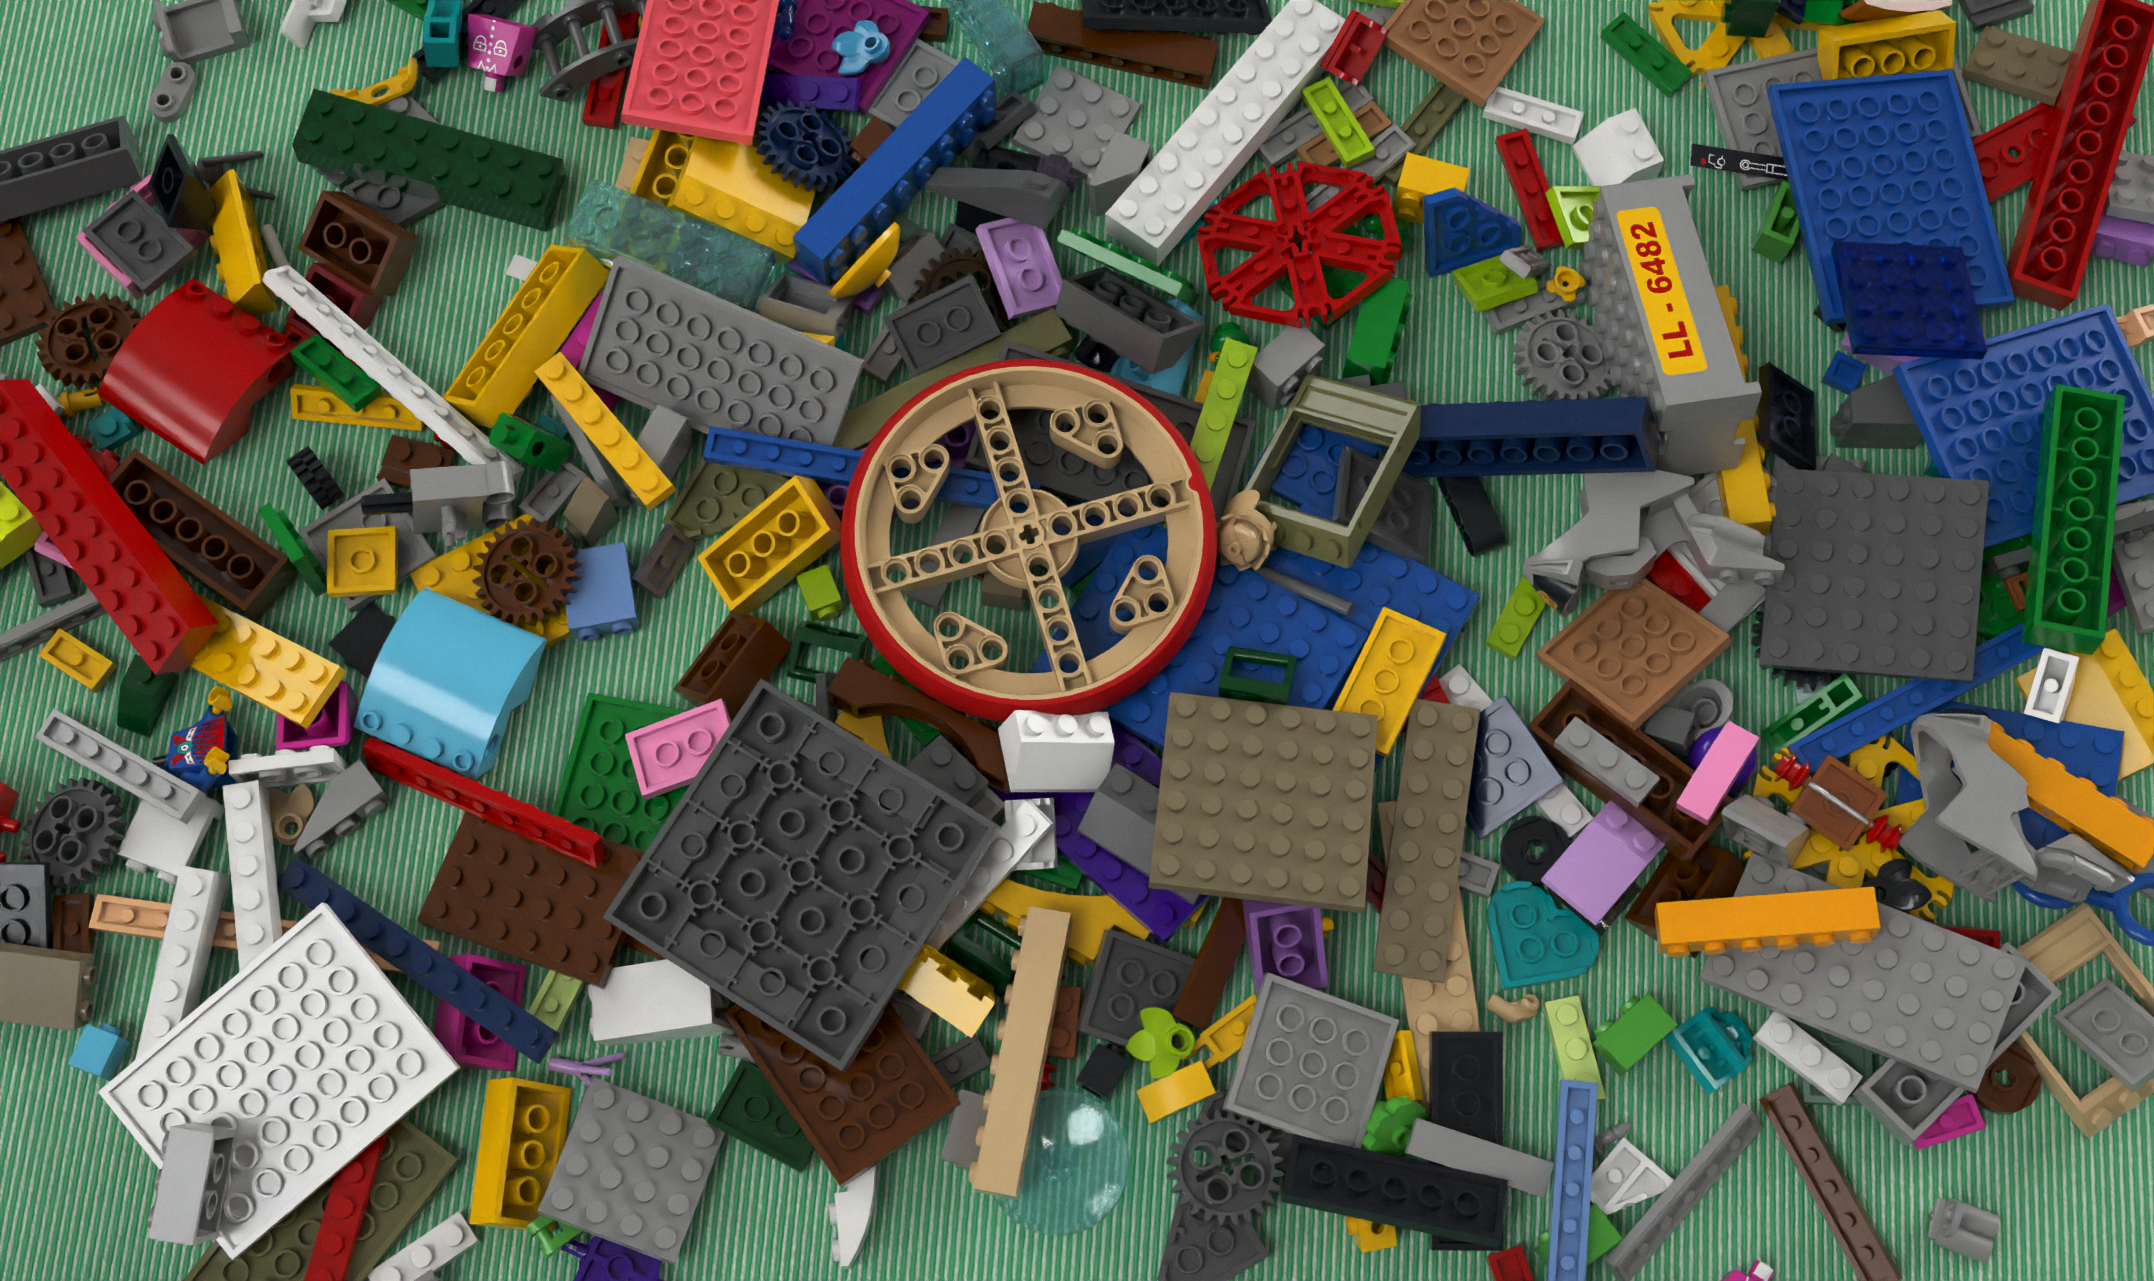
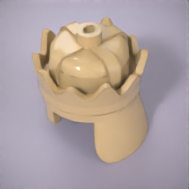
M1245 490L1236 494L1229 501L1225 516L1221 517L1216 523L1217 551L1220 553V564L1222 566L1233 564L1239 571H1244L1250 567H1253L1256 571L1268 557L1269 553L1278 550L1273 545L1274 530L1277 528L1275 521L1269 522L1262 513L1255 510L1260 499V494L1257 490Z

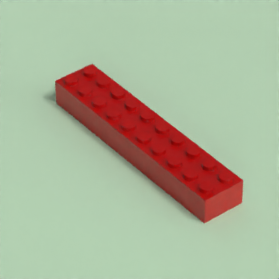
M2091 0L2087 5L2006 266L2014 295L2059 311L2076 300L2154 44V6L2137 0Z
M29 379L0 380L1 475L153 673L157 675L186 670L218 627V621Z

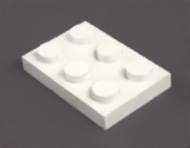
M326 745L313 746L309 748V751L298 753L290 749L278 750L275 752V755L261 757L259 754H244L238 760L228 761L229 775L238 783L258 780L265 788L273 789L298 786L301 783L306 785L327 783L349 767V764L334 748L331 749L330 746Z

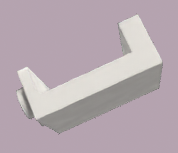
M205 797L189 823L185 824L142 799L125 838L119 847L120 852L117 854L127 861L126 867L145 874L147 869L158 873L156 878L176 885L180 865L191 866L212 819L220 821L225 808L216 800Z

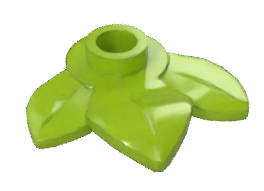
M1156 1007L1144 1008L1140 1011L1144 1029L1131 1036L1126 1044V1050L1136 1059L1150 1061L1149 1073L1151 1078H1166L1176 1071L1180 1059L1186 1058L1191 1054L1194 1049L1195 1038L1190 1028L1176 1023L1169 1011ZM1174 1035H1177L1181 1041L1178 1048L1172 1045Z

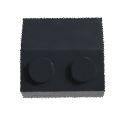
M167 134L148 184L150 191L168 227L206 230L210 218L215 214V200L211 197L205 185V180L201 177L195 163L175 135Z

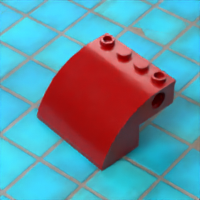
M193 278L161 300L135 326L113 358L99 388L98 397L202 465H205L248 433L252 404L293 375L295 362L292 360L290 351L298 345Z

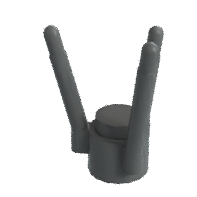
M251 150L220 157H200L197 160V169L205 183H209L211 188L230 170L229 163L259 158L263 156L262 151L254 152ZM246 188L250 196L270 200L275 199V195L272 193Z

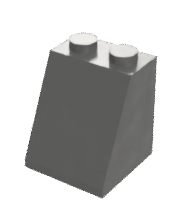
M1894 374L1852 391L1844 403L1840 404L1836 415L1832 416L1830 420V434L1835 436L1836 448L1915 449L1923 439Z

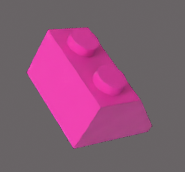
M347 680L340 681L308 729L277 714L276 751L284 749L306 750L318 745L330 747L347 745L357 730L353 726L358 712V698Z

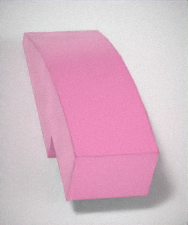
M1728 721L1676 802V809L1708 825L1760 737Z

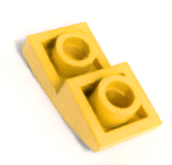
M1202 1060L1171 1073L1166 1078H1161L1137 1090L1136 1094L1151 1125L1181 1112L1188 1106L1216 1095V1091Z

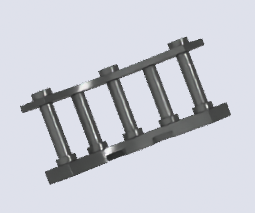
M568 0L564 2L566 8L554 15L548 12L531 26L537 27L532 48L543 51L551 79L538 91L539 95L567 102L577 91L591 81L614 70L632 65L638 38L624 41L616 15L639 11L641 20H643L647 0ZM603 19L612 45L590 53L582 28ZM571 35L578 60L562 69L555 47Z

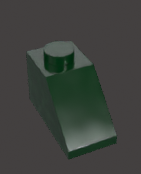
M135 654L120 685L117 726L150 738L179 677L174 672L155 675L143 658Z

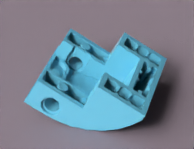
M424 588L403 611L382 646L368 678L353 727L477 780L478 777L494 767L511 710L529 698L547 639L508 622H503L501 619L431 589Z

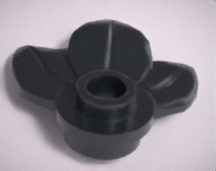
M1897 859L1883 864L1876 877L1867 879L1861 885V887H1874L1882 890L1884 897L1882 900L1876 899L1877 902L1909 915V911L1923 907L1932 898L1931 892L1924 884L1915 879H1910L1912 863L1905 859Z

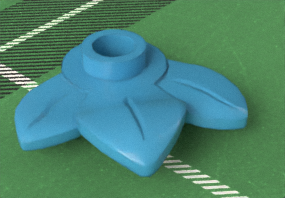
M869 20L858 21L854 32L847 31L841 33L831 44L835 52L844 57L838 70L840 75H854L863 72L870 63H881L890 53L888 38L879 32L878 26L874 22Z

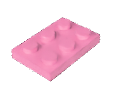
M722 698L625 734L643 798L648 800L692 783L731 724L726 703Z

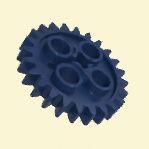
M790 100L786 102L785 106L777 102L774 108L768 106L765 113L762 112L756 123L754 132L756 136L753 140L754 144L759 145L756 154L765 155L762 163L774 166L771 171L772 174L782 173L783 182L789 178L793 180L794 188H797L802 183L807 191H810L813 185L819 192H822L825 186L829 190H833L836 184L841 186L843 181L847 179L855 163L850 157L853 152L849 149L853 140L852 138L843 137L846 129L835 126L838 121L837 119L828 120L826 118V111L820 114L816 113L815 105H812L810 109H805L802 101L799 102L797 107Z

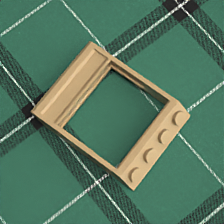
M2085 903L2016 949L2054 985L2102 953L2146 1010L2154 1017L2153 986L2089 905ZM2026 1030L2013 1042L2032 1056L2036 1063L2034 1066L2037 1070V1075H2040V1079L2088 1139L2100 1130L2107 1128L2114 1120L2127 1111L2134 1109L2141 1101L2154 1093V1077L2132 1093L2113 1076L2081 1099H2078Z

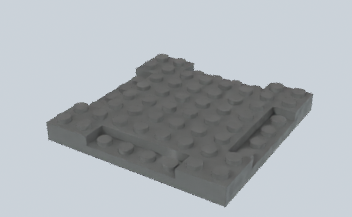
M760 679L602 918L840 1071L846 1073L884 1014L885 1006L960 889L963 890L1001 829L999 825L765 680Z

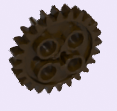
M971 247L966 248L963 256H961L958 248L952 249V258H949L943 251L940 253L941 263L932 258L928 261L932 270L922 268L919 271L925 280L914 281L913 284L921 289L920 292L911 294V298L915 300H920L938 291L937 287L940 279H947L951 283L958 281V272L962 273L963 278L970 274L981 275L985 281V286L980 292L999 331L1003 333L1009 330L1003 322L1013 321L1014 319L1009 320L988 262L984 261L983 250L976 257H972Z

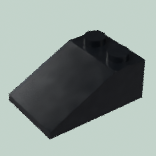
M994 145L990 150L984 147L980 149L972 168L1031 170L1041 173L1045 158ZM958 201L955 225L968 231L976 232L975 229L980 224L1008 217Z

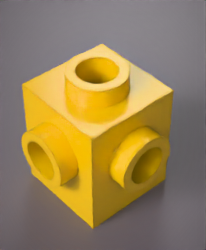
M1345 1216L1348 1234L1353 1235L1354 1242L1362 1253L1397 1246L1395 1226Z

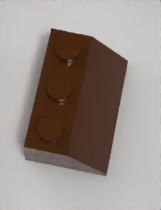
M731 611L674 687L673 691L696 707L722 698L726 703L729 717L734 719L759 680H767L775 667L784 661L786 653L792 644L766 620L741 612Z
M1712 845L1705 849L1691 867H1688L1668 851L1624 918L1627 922L1658 942L1654 916L1656 903L1733 897L1745 868L1731 851ZM1700 951L1690 952L1688 956L1695 959Z

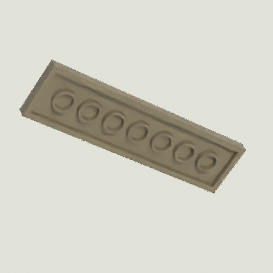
M1416 699L1407 720L1372 972L1436 983L1444 982L1480 709Z

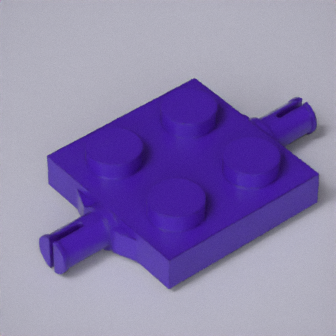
M594 1236L587 1245L575 1239L568 1243L577 1247L576 1249L567 1245L561 1248V1251L580 1258L578 1272L573 1281H664L660 1279L663 1261L598 1236Z

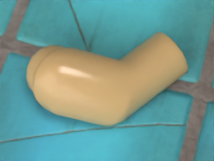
M1493 993L1485 1008L1508 1023L1515 1024L1532 1019L1537 1014L1540 1003L1538 998L1532 994H1526L1522 999L1508 1002Z

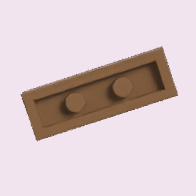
M1374 100L1353 113L1370 142L1392 125V122ZM1324 132L1296 150V156L1301 162L1333 167L1341 162Z

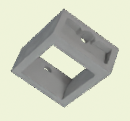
M782 272L775 282L769 283L766 293L759 295L755 306V313L799 332L835 336L836 344L851 323L856 295L840 299L831 298L827 293L833 287Z
M659 404L655 407L636 440L671 483L674 481L695 444L687 417ZM622 479L623 486L629 495L628 498L635 504L646 507Z

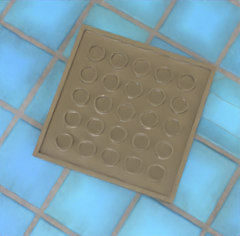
M1170 692L1148 888L1363 913L1366 898L1378 716Z

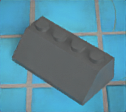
M1106 267L1063 279L1054 313L1066 320L1069 326L1079 328L1089 334L1092 340L1107 345L1115 350L1117 355L1130 359L1140 365L1143 371L1153 374L1174 367L1203 329V324Z
M1116 763L1096 790L1077 832L1147 877H1150L1159 789ZM1171 891L1193 906L1202 895Z

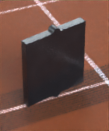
M370 602L328 644L345 659L344 662L347 666L352 665L368 679L382 646L395 625V620L392 616L387 617Z

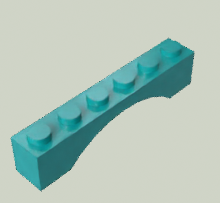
M428 0L424 16L422 39L427 67H459L463 0Z

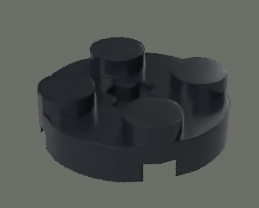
M1527 816L1514 822L1501 840V862L1508 874L1516 879V881H1529L1534 886L1546 885L1541 881L1542 877L1570 846V842L1565 831L1555 822H1549L1548 820L1541 819L1539 816ZM1529 843H1533L1536 847H1543L1544 851L1540 854L1541 859H1535L1533 856L1529 857L1527 854Z

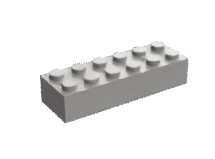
M2008 941L1999 948L2001 951L2027 960ZM2028 960L1986 1069L2062 994ZM1888 1058L1852 1095L1904 1146H1907L1915 1141L1966 1089Z

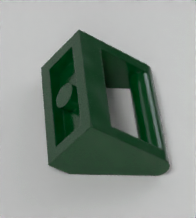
M803 620L796 627L787 677L816 684L815 674L825 673L798 666L805 642L853 654L852 659L857 661L858 659L863 660L868 636Z
M1229 646L1218 686L1219 698L1289 706L1297 656ZM1234 661L1286 668L1283 684L1231 676Z
M977 909L953 937L945 956L993 985L994 994L1002 998L1006 992L1007 985L1014 981L1016 971L1011 970L1010 964L967 937L976 924L1017 950L1021 948L1023 937L1018 936L1011 929Z

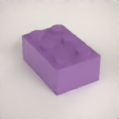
M1242 899L1250 971L1257 995L1264 974L1267 972L1313 989L1328 987L1320 908Z

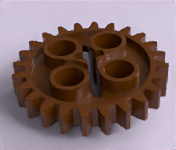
M89 293L87 301H82L79 296H76L74 305L71 306L68 302L64 301L63 306L65 310L62 312L56 309L52 310L55 316L54 320H43L48 329L38 330L41 340L35 342L40 350L37 352V356L46 372L50 373L55 381L61 380L65 387L73 382L78 390L81 389L85 382L91 390L94 389L96 381H101L102 383L121 345L141 321L137 310L132 309L128 301L122 303L117 295L110 300L106 293H102L99 299L96 300L93 293ZM84 320H87L88 327L92 332L91 338L100 358L98 362H96V357L91 350L92 344L85 331Z
M531 518L529 525H527L523 520L518 519L517 529H514L507 523L505 524L506 534L502 535L494 531L496 541L494 543L484 542L489 550L487 553H477V556L483 560V564L473 566V569L480 573L481 576L472 581L478 587H482L475 595L484 600L481 606L488 611L491 610V616L498 619L501 618V621L510 624L514 622L520 628H523L526 621L532 627H536L538 617L548 623L549 612L552 611L560 615L561 612L558 605L560 603L565 605L571 604L566 595L567 593H577L578 590L571 586L572 581L581 580V576L573 572V570L581 567L582 563L574 559L579 551L570 546L573 540L567 535L563 536L564 532L557 526L553 528V525L545 520L540 524L536 519ZM529 545L528 552L521 556L522 549ZM510 556L545 581L549 588L547 590L541 588L507 563L506 557ZM554 563L552 571L545 574L547 566ZM509 572L507 580L500 583L502 576ZM534 590L532 597L525 601L526 594Z

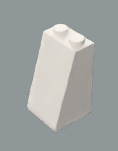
M668 959L612 968L603 989L588 985V995L592 1002L593 1016L590 1019L589 1026L594 1042L615 1046L719 1036L722 1032L735 1034L724 1018L723 1012L736 1003Z

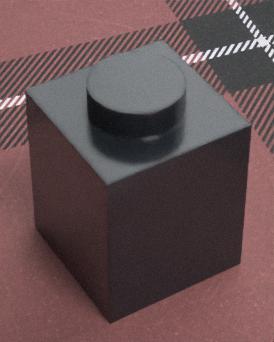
M1098 1043L1077 1077L1076 1085L1107 1103L1128 1068L1129 1061L1124 1058L1126 1053L1113 1044L1108 1043L1105 1047Z

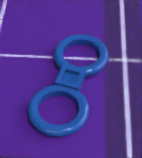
M2154 873L2133 875L2135 879L2132 884L2113 893L2102 890L2097 891L2094 887L2091 888L2086 900L2083 902L2113 912L2118 926L2130 938L2143 945L2154 947V931L2139 925L2128 909V899L2133 893L2142 889H2154ZM2019 881L2012 884L2024 899L2039 907L2056 910L2070 908L2079 903L2068 902L2033 891Z

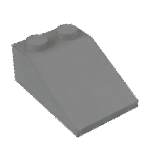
M1745 794L1724 807L1721 816L1726 838L1761 857L1782 864L1787 869L1791 868L1810 836L1809 828L1805 826L1806 821L1791 812H1787L1784 815L1774 810L1775 805L1762 796L1756 795L1755 798H1752Z

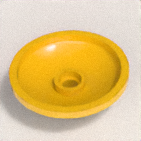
M894 222L827 294L831 298L840 299L858 295L868 289L873 283L879 288L892 274L887 268L893 262L898 252L900 226Z

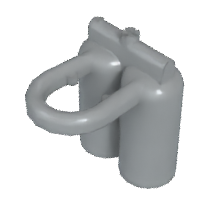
M1937 1198L1933 1214L1929 1213L1928 1215L1930 1224L1926 1237L1934 1240L1935 1244L1942 1248L1986 1263L1993 1249L1992 1239L1997 1233L2000 1216L1955 1199L1944 1200Z

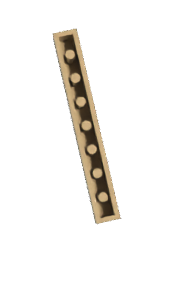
M1029 906L1027 916L1021 915L1018 927V936L1023 937L1020 950H1014L1011 962V970L1016 971L1013 985H1007L1004 997V1005L1009 1006L1007 1018L1000 1019L997 1032V1040L1002 1041L1000 1053L993 1054L990 1067V1075L995 1076L992 1090H986L983 1101V1110L988 1111L985 1125H979L976 1136V1146L981 1147L978 1161L972 1160L968 1181L973 1183V1190L976 1193L1019 1200L1073 924L1071 913Z

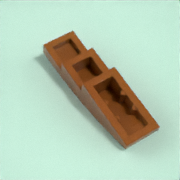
M1860 0L1840 11V14L1845 19L1865 22L1936 10L1943 11L1952 6L1953 3L1951 0Z

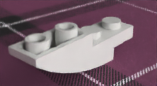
M876 1165L844 1186L848 1187V1192L834 1193L835 1203H829L831 1225H837L838 1239L832 1240L834 1262L841 1261L843 1270L852 1268L868 1234L876 1198Z

